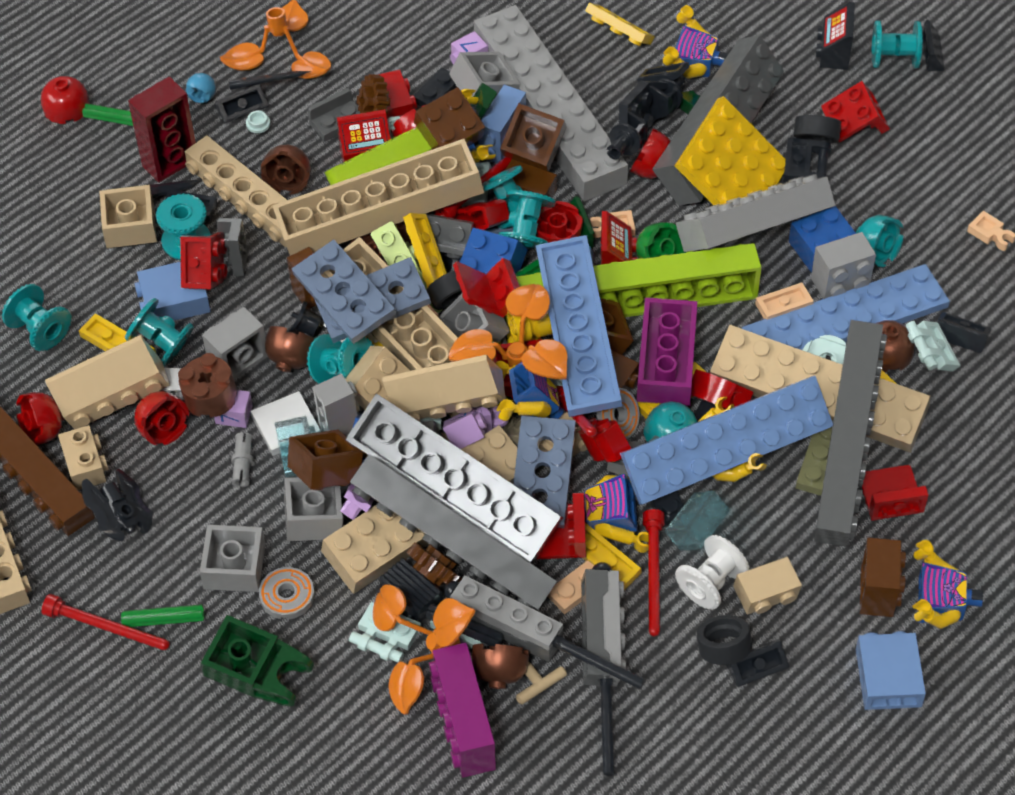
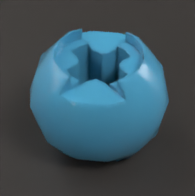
M195 73L186 83V92L191 100L205 103L214 97L216 84L208 74Z

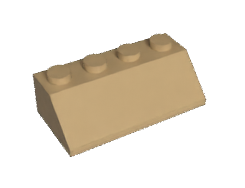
M142 335L45 380L63 417L74 429L85 427L89 423L108 416L116 410L134 404L150 393L170 386L161 359Z
M487 355L382 377L389 401L419 422L421 421L420 419L427 417L434 419L443 418L446 416V413L455 411L457 413H467L472 408L479 406L484 408L495 407L498 405V402L506 399L502 370Z

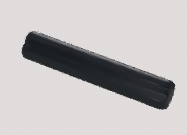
M431 603L425 614L427 619L433 621L437 604ZM474 620L469 622L462 633L491 647L495 646V644L502 645L504 641L503 633Z

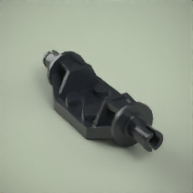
M682 77L673 81L670 79L640 81L619 103V124L615 125L610 131L611 145L607 147V150H609L607 154L610 158L619 159L622 154H636L641 148L642 143L647 140V130L651 128L652 124L659 118L669 116L674 109L680 106L683 100L681 89L685 86L683 84L685 80Z

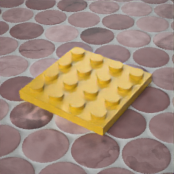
M722 96L714 103L676 162L675 167L713 205L725 204L728 200L746 197L749 193L759 190L764 191L768 187L778 184L784 174L786 159Z

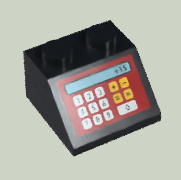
M849 2L824 16L823 26H818L817 40H820L821 44L817 43L816 58H820L819 68L848 70L854 32L855 2Z

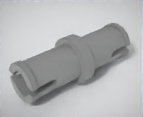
M243 432L235 435V454L232 455L231 462L234 465L232 485L236 487L239 486L240 477L242 478L241 487L249 485V470L253 464V456L251 455L253 437L249 433H246L245 442H243Z

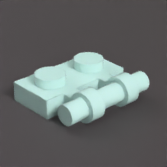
M911 321L906 324L909 332L908 338L911 343L916 345L919 351L918 357L921 363H925L928 370L938 368V370L953 372L961 366L938 323L922 321L917 325L915 321Z
M371 602L358 623L359 630L365 633L361 635L353 631L349 637V642L356 644L360 650L365 652L370 650L379 654L383 660L401 662L404 653L398 651L397 648L401 647L409 651L419 631L402 625L397 621L391 631L379 630L373 621L374 603ZM400 615L402 619L421 626L420 622ZM378 637L388 643L382 644L374 639Z

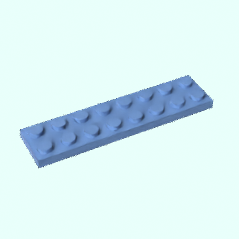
M587 235L536 245L543 286L547 290L550 299L548 312L553 338L563 344L568 356L567 379L562 380L569 417L622 407Z
M924 264L871 282L867 286L858 289L854 288L846 291V293L813 302L812 305L746 325L742 329L803 350L808 342L824 335L836 336L846 343L851 320L875 324L883 320L905 323L948 308L950 301L927 265Z
M810 376L624 451L620 455L638 503L643 505L745 463L754 453L764 455L833 427V422L816 376Z

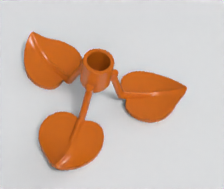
M296 0L290 1L282 8L273 7L266 12L268 25L264 26V36L260 48L253 43H241L231 48L223 56H220V60L230 68L236 70L256 68L264 61L261 53L265 51L268 34L271 32L274 36L286 35L297 59L291 65L292 72L311 71L299 76V78H314L331 70L329 59L319 52L310 51L303 56L299 55L289 31L293 32L304 28L309 20L307 13L299 6Z
M529 284L514 289L507 296V311L512 316L521 317L519 342L512 343L507 348V352L497 342L492 343V334L489 331L473 329L463 333L456 339L449 352V361L454 362L487 355L493 361L496 357L495 349H497L502 355L503 360L508 359L509 367L522 362L524 368L533 374L551 379L566 380L568 356L563 344L550 339L541 340L535 347L530 345L528 349L524 344L526 318L534 321L541 320L549 310L550 299L547 290L539 284Z
M387 584L380 588V592L377 594L374 602L373 621L375 626L381 631H391L397 621L402 625L428 635L426 646L432 652V654L410 659L408 664L398 662L391 672L389 678L391 699L402 714L408 715L411 706L420 696L424 684L422 669L415 664L433 659V650L460 644L459 637L468 626L476 610L456 599L446 598L440 602L434 612L433 623L436 628L434 631H431L400 617L406 608V598L398 587Z

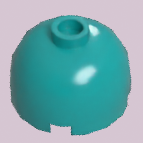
M876 215L868 218L857 229L856 234L863 232L876 253L874 265L885 267L887 265L883 263L888 258L893 261L899 253L904 235L900 234L899 227L903 228L900 220L889 216Z
M671 401L661 403L649 413L645 421L643 434L646 442H649L654 436H664L694 424L697 420L694 413L682 403Z

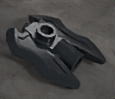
M117 469L115 472L118 486L115 482L104 485L100 491L90 480L84 479L82 481V497L85 505L94 512L98 520L99 531L118 541H124V532L128 534L135 532L137 525L141 528V533L146 534L149 532L153 521V511L141 499L138 484L124 471Z

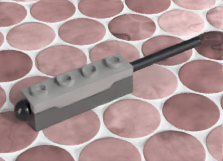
M599 562L592 569H585L581 579L582 648L626 669V661L621 659V650L625 648V634L620 632V624L624 622V607H620L624 583L619 581V571H613L609 564ZM582 661L583 685L600 686L603 775L613 776L615 774L612 686L617 687L620 679Z
M464 575L460 582L452 581L445 587L444 594L446 598L456 599L476 610L471 620L503 633L505 641L521 647L523 650H529V653L547 662L551 661L559 649L638 689H641L645 683L644 678L563 638L562 623Z

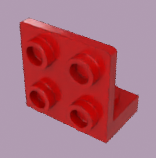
M863 81L821 106L825 116L841 121L839 142L868 125L872 129L876 127L881 134L890 130L875 95Z
M217 232L210 236H181V288L212 289L223 283L227 277V264H224V254L227 252L224 232Z
M502 258L487 274H484L456 261L453 267L456 279L463 293V299L469 305L478 306L490 314L493 313L504 318L508 312L506 308L507 296L511 291L520 287L511 262Z
M910 465L866 471L861 487L871 521L924 513L929 495L926 486L917 487Z
M573 493V504H567L565 528H557L537 559L586 557L584 493Z

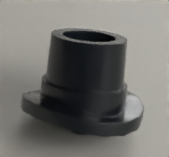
M304 300L300 313L292 312L291 316L296 321L289 328L288 332L292 333L294 330L313 337L322 317L307 308L308 302Z

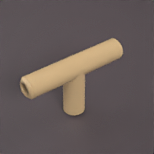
M528 662L524 674L532 682V685L518 693L516 700L519 704L523 705L567 676L566 670L560 666L542 678L532 664Z

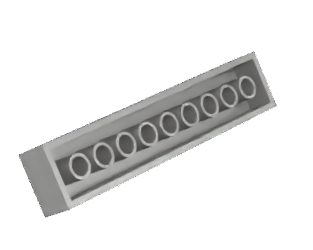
M514 5L474 20V31L488 45V52L501 53L521 84L518 89L526 92V106L565 120L567 128L554 159L582 200L587 201L627 185L628 164L622 156L619 159H612L608 156L607 151L609 150H607V147L611 145L610 138L518 7Z

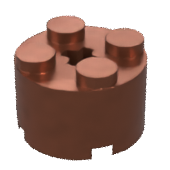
M206 353L192 360L179 370V386L185 404L191 413L200 417L201 415H209L211 418L223 415L233 407L237 388L231 369L224 360L212 353Z

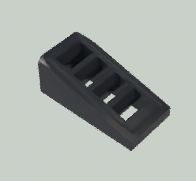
M689 62L648 68L638 77L637 81L638 83L640 81H657L659 79H670L673 81L681 77L690 65Z

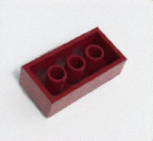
M169 76L128 100L142 167L158 183L186 167L185 151L196 143L187 93Z

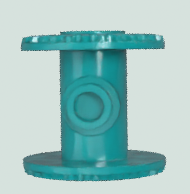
M875 21L871 45L873 67L879 68L881 55L911 56L913 69L919 68L923 44L921 22L915 21L912 34L882 33L881 21Z
M521 165L507 169L482 183L484 191L493 189L497 199L506 201L509 215L517 209L518 202L508 199L506 193L510 190H522L513 179L514 176L523 170ZM509 220L505 223L497 225V227L500 229H504L511 226Z
M523 190L508 191L506 197L518 202L517 209L509 215V223L513 226V232H499L498 235L519 240L525 247L536 248V245L548 243V241L536 237L537 220L540 217L541 207H554L556 201L549 196Z
M184 193L172 195L163 200L157 208L156 220L158 225L164 230L161 239L162 247L174 259L181 260V236L211 235L209 229L203 224L207 215L206 207L198 197Z
M26 284L17 289L16 292H13L6 301L2 310V320L9 328H19L26 324V328L30 333V345L37 351H48L64 339V336L70 329L72 316L65 307H54L48 311L42 307L44 301L43 289L36 284Z
M153 298L136 316L126 332L125 340L129 341L140 333L150 341H154L155 345L166 352L161 359L165 367L182 349L191 335L194 326L189 323L181 332L175 329V322L171 317H158L153 313L159 303L158 299Z
M329 334L320 335L314 339L309 347V352L307 353L308 371H310L312 379L318 384L339 374L346 378L370 346L374 345L366 336L353 344L348 337L343 343L341 341L333 343Z

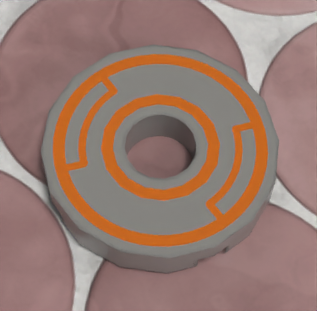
M619 388L622 407H617L619 412L618 420L614 417L616 408L597 411L596 420L606 418L609 421L616 420L626 439H628L637 429L640 412L633 394L627 389Z
M278 568L268 573L259 587L260 604L265 612L274 618H297L305 614L314 601L313 582L308 574L298 568ZM285 589L294 591V594L289 598H283L279 595Z

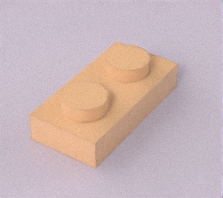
M801 282L757 297L755 305L762 317L768 320L812 305L814 301Z
M588 560L555 584L547 596L564 614L581 603V579L585 569H592L594 566Z

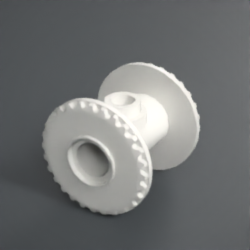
M717 535L709 536L704 541V548L709 558L698 569L689 565H681L675 573L677 583L686 596L708 610L716 609L721 604L718 590L723 587L727 575L736 579L737 574L750 570L748 561L743 556V553L726 538Z

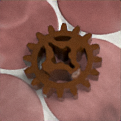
M365 75V80L361 81L362 86L359 88L360 94L356 99V103L359 105L358 111L366 113L385 109L386 114H388L387 108L390 106V98H388L389 91L386 88L387 82H384V77L380 75Z
M414 542L407 551V554L417 561L413 567L438 586L442 582L448 584L452 581L460 582L462 580V577L453 570L456 563L432 545L425 549Z

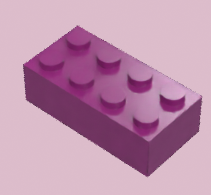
M645 298L637 402L665 403L671 401L690 406L698 301Z
M467 643L433 650V662H429L430 681L433 692L437 694L438 712L440 718L443 717L444 734L447 743H450L451 746L450 755L454 769H460L462 778L496 770L495 743Z

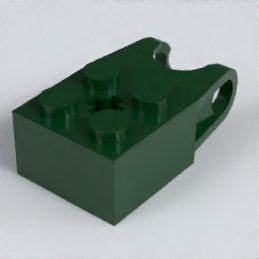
M226 615L201 661L203 676L251 697L291 707L297 701L296 696L279 682L283 674L290 671L310 673L314 663L306 655L278 639V636Z

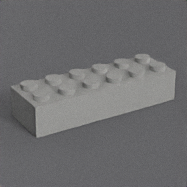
M813 174L791 179L785 184L780 183L770 186L764 191L759 190L749 193L746 197L728 200L725 204L706 207L705 210L700 212L695 211L685 214V220L676 222L684 252L709 249L833 207L835 202L828 177L817 178V175Z

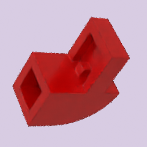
M698 369L695 370L692 378L691 396L714 405L718 398L727 397L721 404L724 409H727L731 404L736 407L750 401L753 391L736 383Z

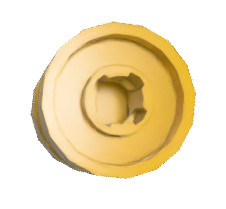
M507 312L511 336L514 342H519L521 317L512 316ZM549 312L538 321L526 318L524 342L530 341L534 335L537 338L553 334Z

